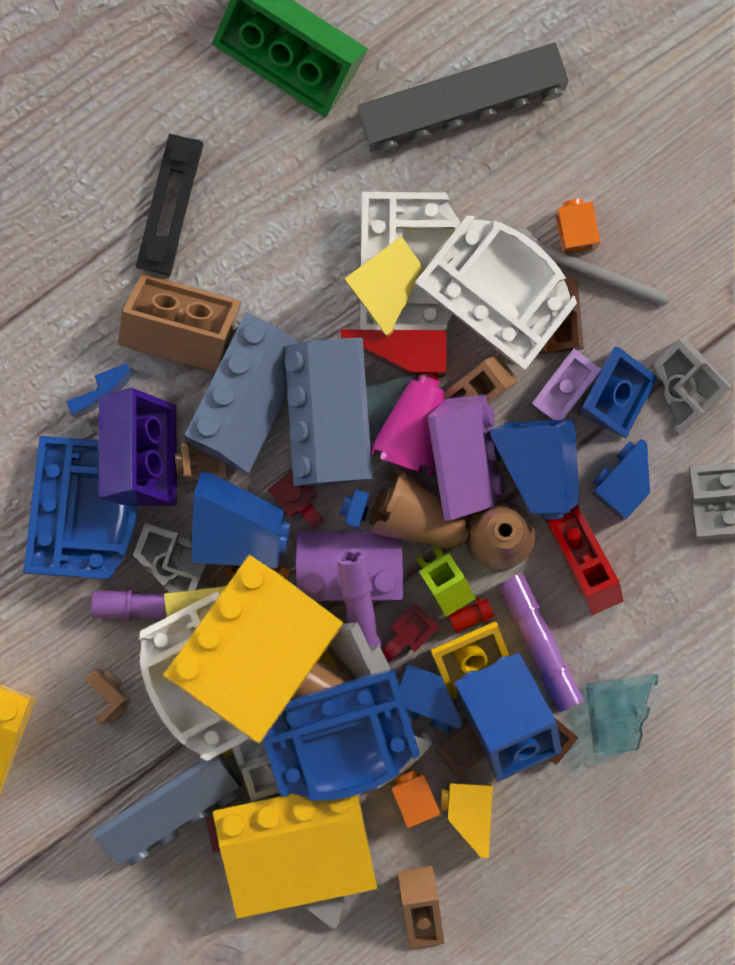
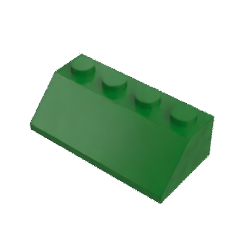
M230 0L212 41L213 46L325 118L354 78L368 48L293 0Z

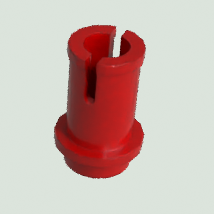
M477 597V602L462 607L448 615L456 634L484 621L486 624L490 623L488 619L495 616L487 597L481 600Z

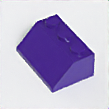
M132 387L99 396V498L119 505L176 506V405Z

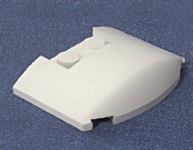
M362 192L361 266L402 237L425 270L460 225L458 216L456 217L447 202L450 199L446 192ZM415 285L409 295L410 299L405 309H402L394 325V330H446L448 327L446 324L453 314L442 305L436 303L419 286ZM360 301V329L381 330Z
M467 215L414 283L436 303L442 305L495 347V350L526 370L577 304L575 296L570 298L564 281L566 277L552 258L535 242L503 223L473 220L475 216Z
M218 591L141 630L139 640H142L140 651L141 672L154 708L170 732L183 745L201 754L200 757L206 761L244 742L250 737L172 685L164 676V673L219 598Z

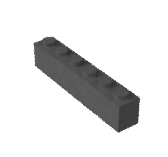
M554 42L358 104L357 111L370 152L378 150L379 153H387L398 148V143L411 140L412 143H418L430 138L431 133L442 129L446 133L456 131L464 127V122L477 119V122H484L496 117V112L508 108L511 112L519 111L528 107L530 101L542 98L543 101L556 99L563 95L562 91L566 90L569 80L557 44Z

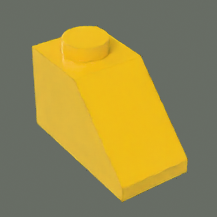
M449 781L448 789L441 790L440 810L447 811L449 822L481 858H489L493 786L484 783Z

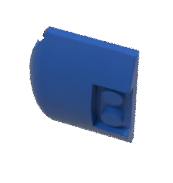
M39 436L24 574L110 580L114 574L113 571L125 557L133 537L138 506L119 505L99 498V440Z
M394 669L363 675L358 679L291 698L263 739L279 794L288 797V792L308 797L307 800L314 801L341 799L372 790L393 779L400 773V770L409 762L412 756L415 760L420 754Z

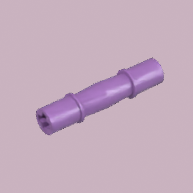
M360 549L344 550L337 555V565L341 583L340 593L345 599L347 623L358 622L368 645H379L381 647V640L376 634L375 613L370 596L372 583L369 581L365 552Z
M523 573L498 584V588L512 614L511 619L512 621L516 619L528 650L543 675L540 679L544 681L558 712L567 710L584 701L569 670L570 666L569 664L565 665L555 639L538 610L541 606L537 604Z
M93 590L91 615L92 618L125 619L132 621V618L161 621L167 618L164 600L165 593H134L133 590Z

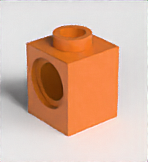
M578 198L563 202V207H558L555 214L562 252L571 254L597 249L600 244V237L593 201L583 203V199Z
M411 770L395 778L397 784L391 786V789L408 828L441 815L424 773L416 775L415 770Z

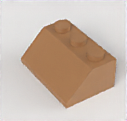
M142 273L122 311L118 345L131 348L134 351H142L160 356L170 361L192 365L202 370L216 372L229 347L241 300Z

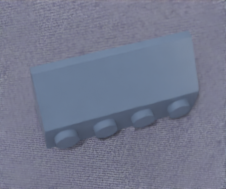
M246 312L184 435L185 443L188 442V447L249 475L287 398L284 347L298 344V342L279 327Z
M363 338L307 341L285 346L289 434L291 439L294 486H328L373 479Z
M222 753L208 761L203 759L92 832V835L119 866L126 861L133 866L149 855L146 848L158 841L162 847L179 835L176 829L184 823L188 822L192 827L209 816L206 809L218 802L220 807H223L239 795L235 790L242 784Z

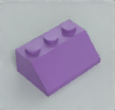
M486 395L447 398L428 416L444 521L494 507L504 494V477L502 473L498 474L496 462L499 460L500 453L491 438L490 430L494 426V410L491 405H488Z
M369 531L297 532L296 587L315 602L345 601L340 593L341 583L337 555L348 549H360L365 552L369 581L372 583V591L370 592L372 601H403L402 540L375 535Z

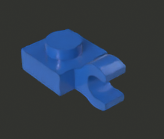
M355 489L353 497L347 495L345 500H343L339 514H341L340 516L347 517L345 521L346 526L359 530L361 521L365 522L369 509L366 507L369 493Z

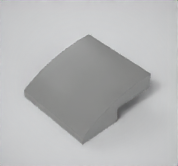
M735 463L689 466L695 541L735 538Z

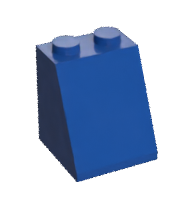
M575 419L506 422L490 429L491 438L531 514L542 513V519L563 518L564 513H569L570 509L580 503Z
M201 471L193 495L191 563L242 566L250 555L269 568H278L279 557L286 556L287 543H289L290 522H283L284 509L210 472Z
M520 653L511 657H501L493 665L480 671H470L455 682L459 700L497 782L562 753L557 722Z

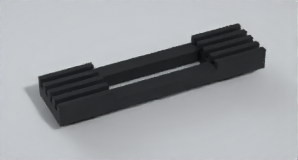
M169 133L136 263L138 269L150 270L155 273L158 272L171 276L194 178L196 177L204 145L203 141ZM175 171L179 174H184L168 238L157 236L156 231L171 172Z

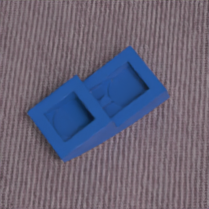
M128 363L95 375L94 377L99 389L66 401L71 415L75 418L86 415L99 408V396L120 391L134 375Z

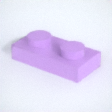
M573 348L531 403V406L550 420H563L601 369Z

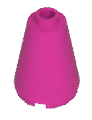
M420 375L418 381L410 380L370 446L371 456L375 457L377 451L382 452L380 459L420 473L424 466L428 468L426 474L434 477L436 466L428 416L444 400V390L438 388L439 381Z

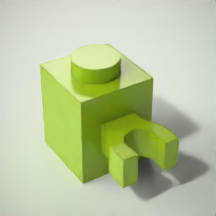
M435 547L433 548L436 555L434 562L426 563L422 556L416 558V561L421 568L419 573L445 617L476 598L450 553L444 556L441 549Z

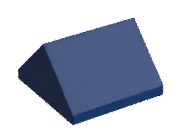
M614 346L608 354L578 414L621 437L627 438L658 377L620 347Z

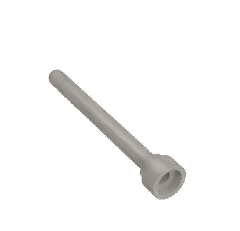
M520 227L518 229V232L535 242L561 267L660 306H664L669 302V296L665 292L537 242V238L531 236L532 232Z

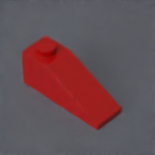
M341 329V339L363 338V352L409 376H418V380L420 375L439 381V377H445L446 330H394L391 335L386 337L382 330Z
M578 504L570 509L569 513H564L563 518L545 519L591 615L593 616L624 602L620 581Z

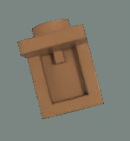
M188 442L181 443L182 453L175 454L177 475L184 474L185 484L198 483L201 471L210 472L227 480L225 463L188 447Z
M95 669L85 680L110 704L97 717L96 721L100 725L105 724L107 721L114 724L127 711L124 704L129 698L119 689L122 682L110 670L107 669L103 673L100 669Z

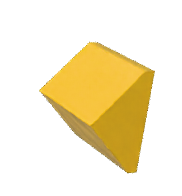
M496 621L429 650L452 700L458 697L455 682L460 680L463 675L470 671H480L493 665L497 659L509 656Z

